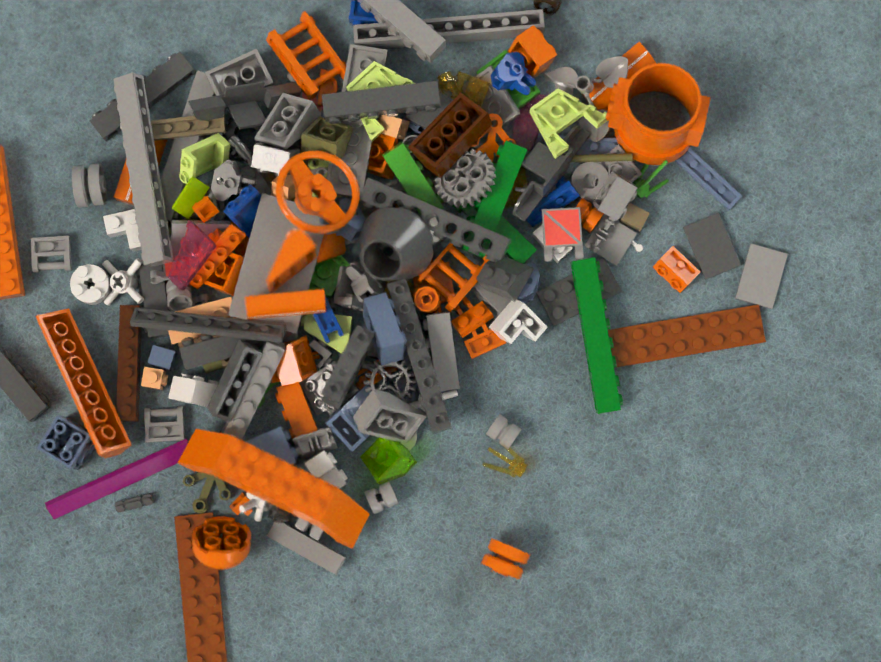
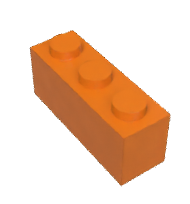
M300 382L276 387L277 393H275L278 404H283L284 410L282 414L285 421L290 422L292 428L289 429L292 439L302 434L317 431V425Z

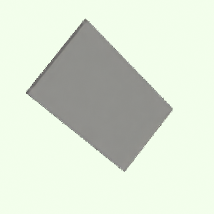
M266 193L261 195L228 313L231 317L248 320L245 296L271 294L266 282L269 273L287 238L286 235L294 228L296 230L299 229L282 213L275 196ZM285 199L289 209L297 218L311 225L325 226L320 223L321 217L310 214L306 215L298 209L295 202ZM304 231L316 245V256L318 257L324 234ZM317 258L272 294L308 291ZM302 315L252 320L286 324V331L297 334Z

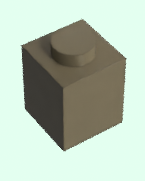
M629 203L620 223L640 232L650 213Z

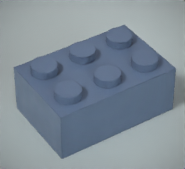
M386 292L364 298L363 317L367 328L375 334L372 342L381 366L403 360V354L406 352L404 344L406 343V337L404 332H400L399 317L394 315L393 301L391 298L388 299Z

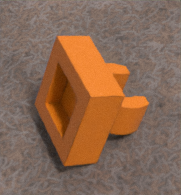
M204 196L201 201L196 202L192 206L194 212L204 223L219 212L208 196Z
M242 492L229 507L238 516L241 512L239 506L250 501V499ZM252 508L244 512V514L249 516L253 512Z

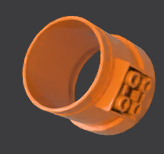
M667 63L651 64L637 71L631 79L619 77L618 84L614 83L606 120H609L608 127L614 128L618 144L626 153H633L634 160L648 165H661L665 160L671 163L682 157L690 146H699L711 97L701 95L696 81L684 69ZM645 92L666 93L676 98L686 108L690 115V121L676 130L656 131L642 125L633 116L628 102L633 97Z

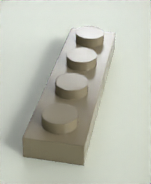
M225 114L223 118L205 121L198 120L195 116L151 121L154 141L226 133Z

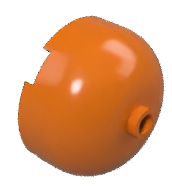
M217 516L205 519L203 524L198 527L195 526L193 529V552L196 558L207 567L220 570L233 568L241 564L250 552L251 531L246 524L242 525L235 522V518Z

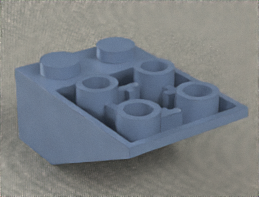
M365 385L325 421L351 452L370 436L360 433L353 418L371 393V391H365L370 385Z

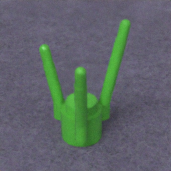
M667 160L646 180L642 179L640 181L649 165L645 164L641 169L642 175L632 182L637 187V196L640 199L644 196L647 198L651 193L669 182L666 179L649 189L651 186L648 183L668 163Z

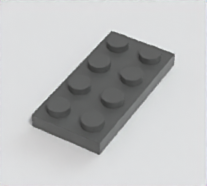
M605 258L599 260L601 272L598 273L599 280H602L604 291L601 292L602 299L607 300L622 291ZM572 274L536 293L553 326L579 314Z

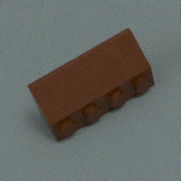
M460 93L408 148L428 170L441 178L492 125L488 112Z

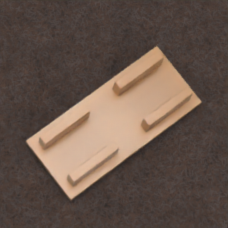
M232 297L175 311L237 319L228 315ZM168 330L172 344L182 342L184 338L193 337V339L201 337V334Z

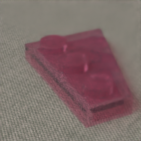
M538 94L533 100L519 109L521 115L514 119L513 139L516 141V145L526 148L530 152L535 144L539 129L529 112L532 106L546 97Z
M189 220L186 225L185 237H182L180 242L182 244L180 251L175 256L168 278L180 290L186 289L217 247L193 221Z

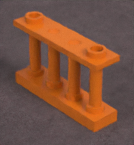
M305 11L301 15L300 24L283 34H278L274 29L268 33L266 41L306 97L312 100L319 91L318 86L338 74L344 80L347 64L341 61L317 28L313 17L309 16ZM306 29L312 38L293 50L289 49L285 41ZM317 44L323 53L304 65L300 64L296 56ZM328 59L334 68L315 80L310 79L307 71Z
M451 243L447 245L428 268L418 275L419 279L416 281L419 285L425 279L447 298L448 304L445 308L449 312L459 304L477 283L476 278L485 263L490 261L486 259L487 255L482 258L484 260L481 266L475 265ZM448 251L471 270L472 276L469 280L463 279L441 259ZM435 265L459 284L460 290L457 294L451 293L429 273Z

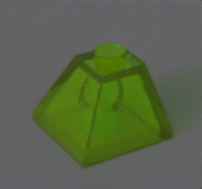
M381 437L360 456L378 484L404 476L417 463L410 451L402 443Z

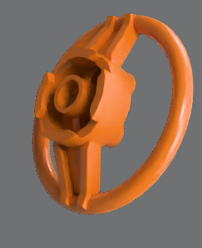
M313 150L295 155L283 165L276 181V198L282 213L293 225L298 228L301 227L302 230L307 232L324 234L336 231L353 218L358 208L360 191L356 176L342 159L328 152ZM311 158L324 159L334 163L345 173L352 189V200L346 214L334 201L337 194L332 183L321 174L313 175L303 160ZM288 172H290L296 187L295 203L298 209L306 215L319 216L330 223V225H311L303 222L291 212L285 201L283 191L284 181ZM313 192L318 195V198L311 196Z

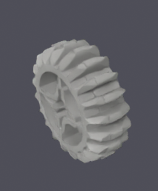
M405 360L402 361L401 365L398 364L399 361L382 366L377 361H374L376 368L374 369L371 366L368 368L372 374H365V377L370 378V381H364L365 385H370L365 391L370 392L375 389L374 378L379 372L383 378V383L376 390H392L397 398L407 403L404 397L412 398L408 391H415V388L411 387L410 384H416V380H410L411 377L415 376L414 372L408 374L412 367L408 366L405 369ZM395 367L401 371L390 375L384 368ZM405 375L407 384L402 393L397 386V382ZM386 377L390 380L393 378L395 379V389L390 385L385 386V383H387V381H385Z

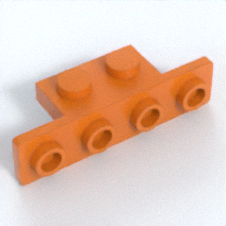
M230 224L224 232L218 228L213 233L211 232L206 237L202 246H198L193 253L194 266L183 277L184 281L199 289L246 237L245 232L233 224Z

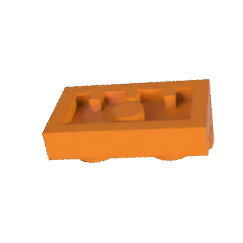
M674 246L653 266L656 272L666 279L672 288L676 289L679 293L700 273Z

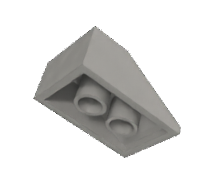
M257 49L205 72L216 96L224 95L226 87L264 81V87L274 86Z
M282 93L254 139L287 149L302 138V133L321 116V113L313 101Z
M376 389L371 391L353 416L360 433L406 444L427 417L426 413L394 395Z

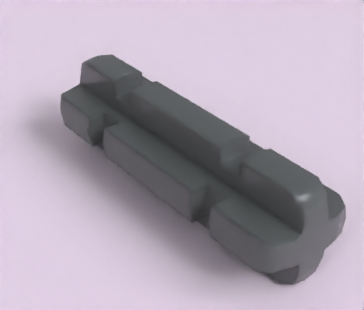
M233 135L228 142L235 147V150L245 161H248L247 163L251 167L253 153L243 142H240L241 140L237 135Z
M148 493L143 495V497L137 496L125 499V502L123 500L115 502V509L120 513L124 512L125 509L132 510L143 507L144 504L145 506L152 505L153 497Z

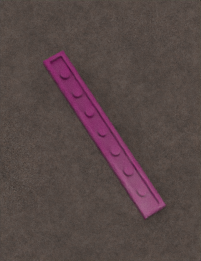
M181 440L45 502V506L53 519H56L178 463L188 444V440Z

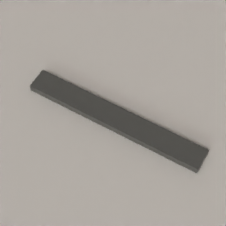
M136 307L130 320V325L135 327L278 343L283 342L287 329L286 324Z

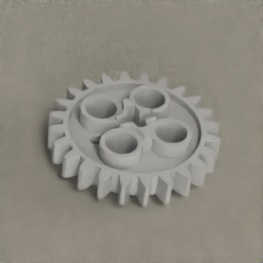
M474 149L470 153L467 150L441 178L434 179L437 183L435 188L442 200L450 206L454 204L456 208H459L460 204H462L466 208L467 203L473 206L475 200L479 203L481 202V196L487 197L486 191H492L489 185H495L493 179L496 178L494 173L496 169L491 159L486 154L483 155L480 150L477 153Z

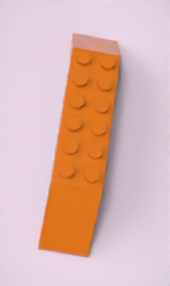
M195 429L178 461V464L194 472L198 471L216 476L318 526L333 537L335 541L353 549L370 515L338 487L232 435Z

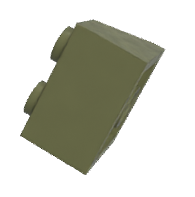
M319 116L302 133L301 153L313 150L324 151L341 159L346 152L354 127L342 123L330 124L325 121V118ZM319 159V160L325 161V162H327V163H329V164H334V163H332V162H330V161H327V160H324V159Z

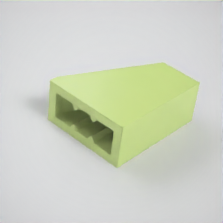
M334 314L344 336L340 337L337 330L328 334L330 342L327 345L342 354L350 340L353 318L351 316ZM313 315L302 316L301 326H304V331L326 343Z

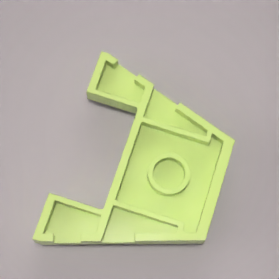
M374 61L349 83L346 89L347 91L414 84V82ZM360 118L371 141H374L385 130L376 119Z
M556 89L532 106L529 112L555 159L569 148V145L557 134L584 116L596 128H599L608 121L606 120V112L601 113L595 110L596 107L590 104L587 106L579 102L578 98L560 89Z

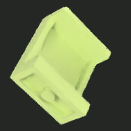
M217 133L182 149L180 180L187 184L192 176L197 177L219 167L229 159L230 143Z

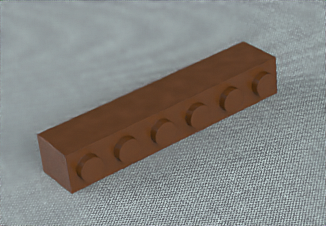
M120 305L116 412L121 422H139L142 327L130 325L135 307L141 308L139 305Z

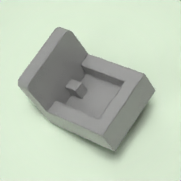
M313 340L309 346L324 357L317 367L322 369L323 366H328L333 361L331 358L333 354L327 350L329 346L321 340L318 342Z

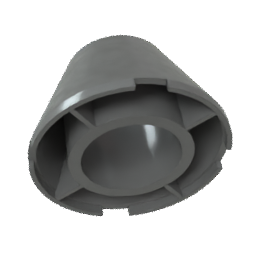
M383 207L374 211L364 221L359 236L363 267L372 277L379 280H407L420 275L430 264L434 253L433 237L428 226L418 215L405 208ZM379 242H385L394 247L399 254L400 261L387 257L381 250Z

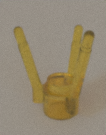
M450 71L444 72L437 77L440 93L444 94L443 89L445 91L450 90L455 99L458 96L454 89L456 86L466 96L456 77L452 76Z
M490 447L488 448L489 452L509 464L508 469L510 470L487 463L482 464L484 467L508 474L513 478L523 475L528 464L524 462L525 459L516 454L510 447L506 450L514 457L513 460Z

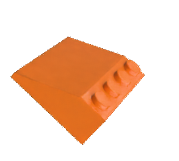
M301 227L298 230L294 228L286 235L287 238L266 280L271 294L317 258L316 245Z

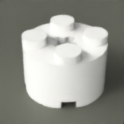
M96 265L79 266L70 280L72 294L80 301L89 305L103 302L112 291L110 276ZM91 282L95 283V286H91V287H88V286H87L88 283H91Z

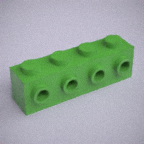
M400 142L382 154L407 195L439 209H444L442 205L444 201L438 193L435 194L432 190L434 185L428 176L425 178L421 171L424 169L419 161H414L411 157L413 153L408 148V144L404 146ZM416 208L419 214L421 215V210L419 208Z

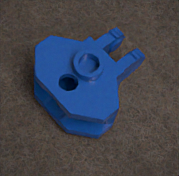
M519 52L506 53L491 74L492 86L497 90L510 89L512 91L516 89L525 96L529 95L530 87H534L536 81L527 73L528 69L525 67L524 57Z

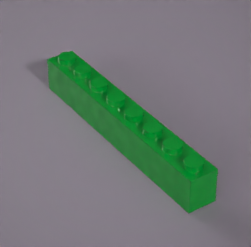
M595 257L571 261L595 411L597 414L621 410L620 406L623 405L622 395L618 394L617 389L620 386L619 376L615 375L614 368L617 367L616 358L611 354L613 340L612 337L608 336L610 322L609 318H605L604 311L607 310L606 300L602 299L601 294L604 291L602 280H599L598 273L601 272L600 263L596 261Z

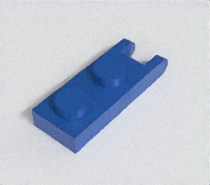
M325 296L326 313L312 315L327 344L330 342L328 334L336 330L340 337L344 336Z

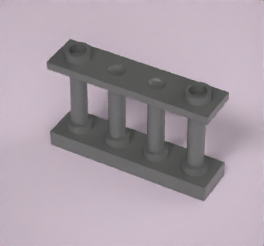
M357 325L321 392L324 395L321 400L322 403L336 410L340 409L373 346L372 339L375 335L373 332Z

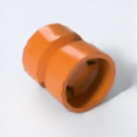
M582 198L576 207H580L582 228L591 233L604 213L597 210L596 207L592 208L591 203Z
M421 287L416 291L414 303L422 312L431 314L438 311L441 306V296L432 287Z

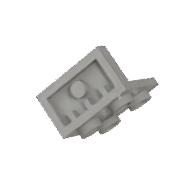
M340 266L333 304L363 312L364 304L360 303L355 297L350 285L353 281L346 273L347 267Z

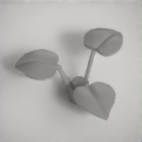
M617 56L602 61L596 68V74L600 79H589L587 76L578 77L572 68L560 67L551 72L544 73L545 82H553L555 90L560 89L570 95L573 94V88L578 89L582 94H585L588 103L594 106L589 96L594 88L593 83L604 82L607 87L613 88L614 83L618 84L619 77L627 78L628 59ZM603 109L598 110V111L601 112V113H604V112L607 113L606 110H603ZM584 116L581 117L579 126L591 134L588 138L593 142L601 141L610 129L608 127L609 120L599 128L592 125Z

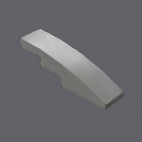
M277 519L267 537L336 575L346 557Z

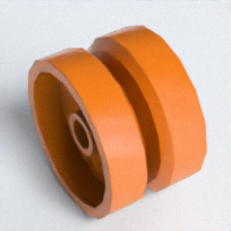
M491 538L488 548L498 553V555L495 557L485 554L481 564L492 568L493 571L507 577L509 575L520 580L523 569L514 565V561L527 564L530 554Z

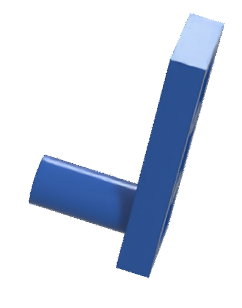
M564 175L556 184L557 189L549 193L547 197H543L526 219L532 227L542 222V209L563 208L580 196L572 183L566 181Z

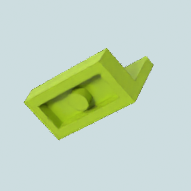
M192 176L173 204L172 209L189 219L194 212L192 206L203 199L210 187Z

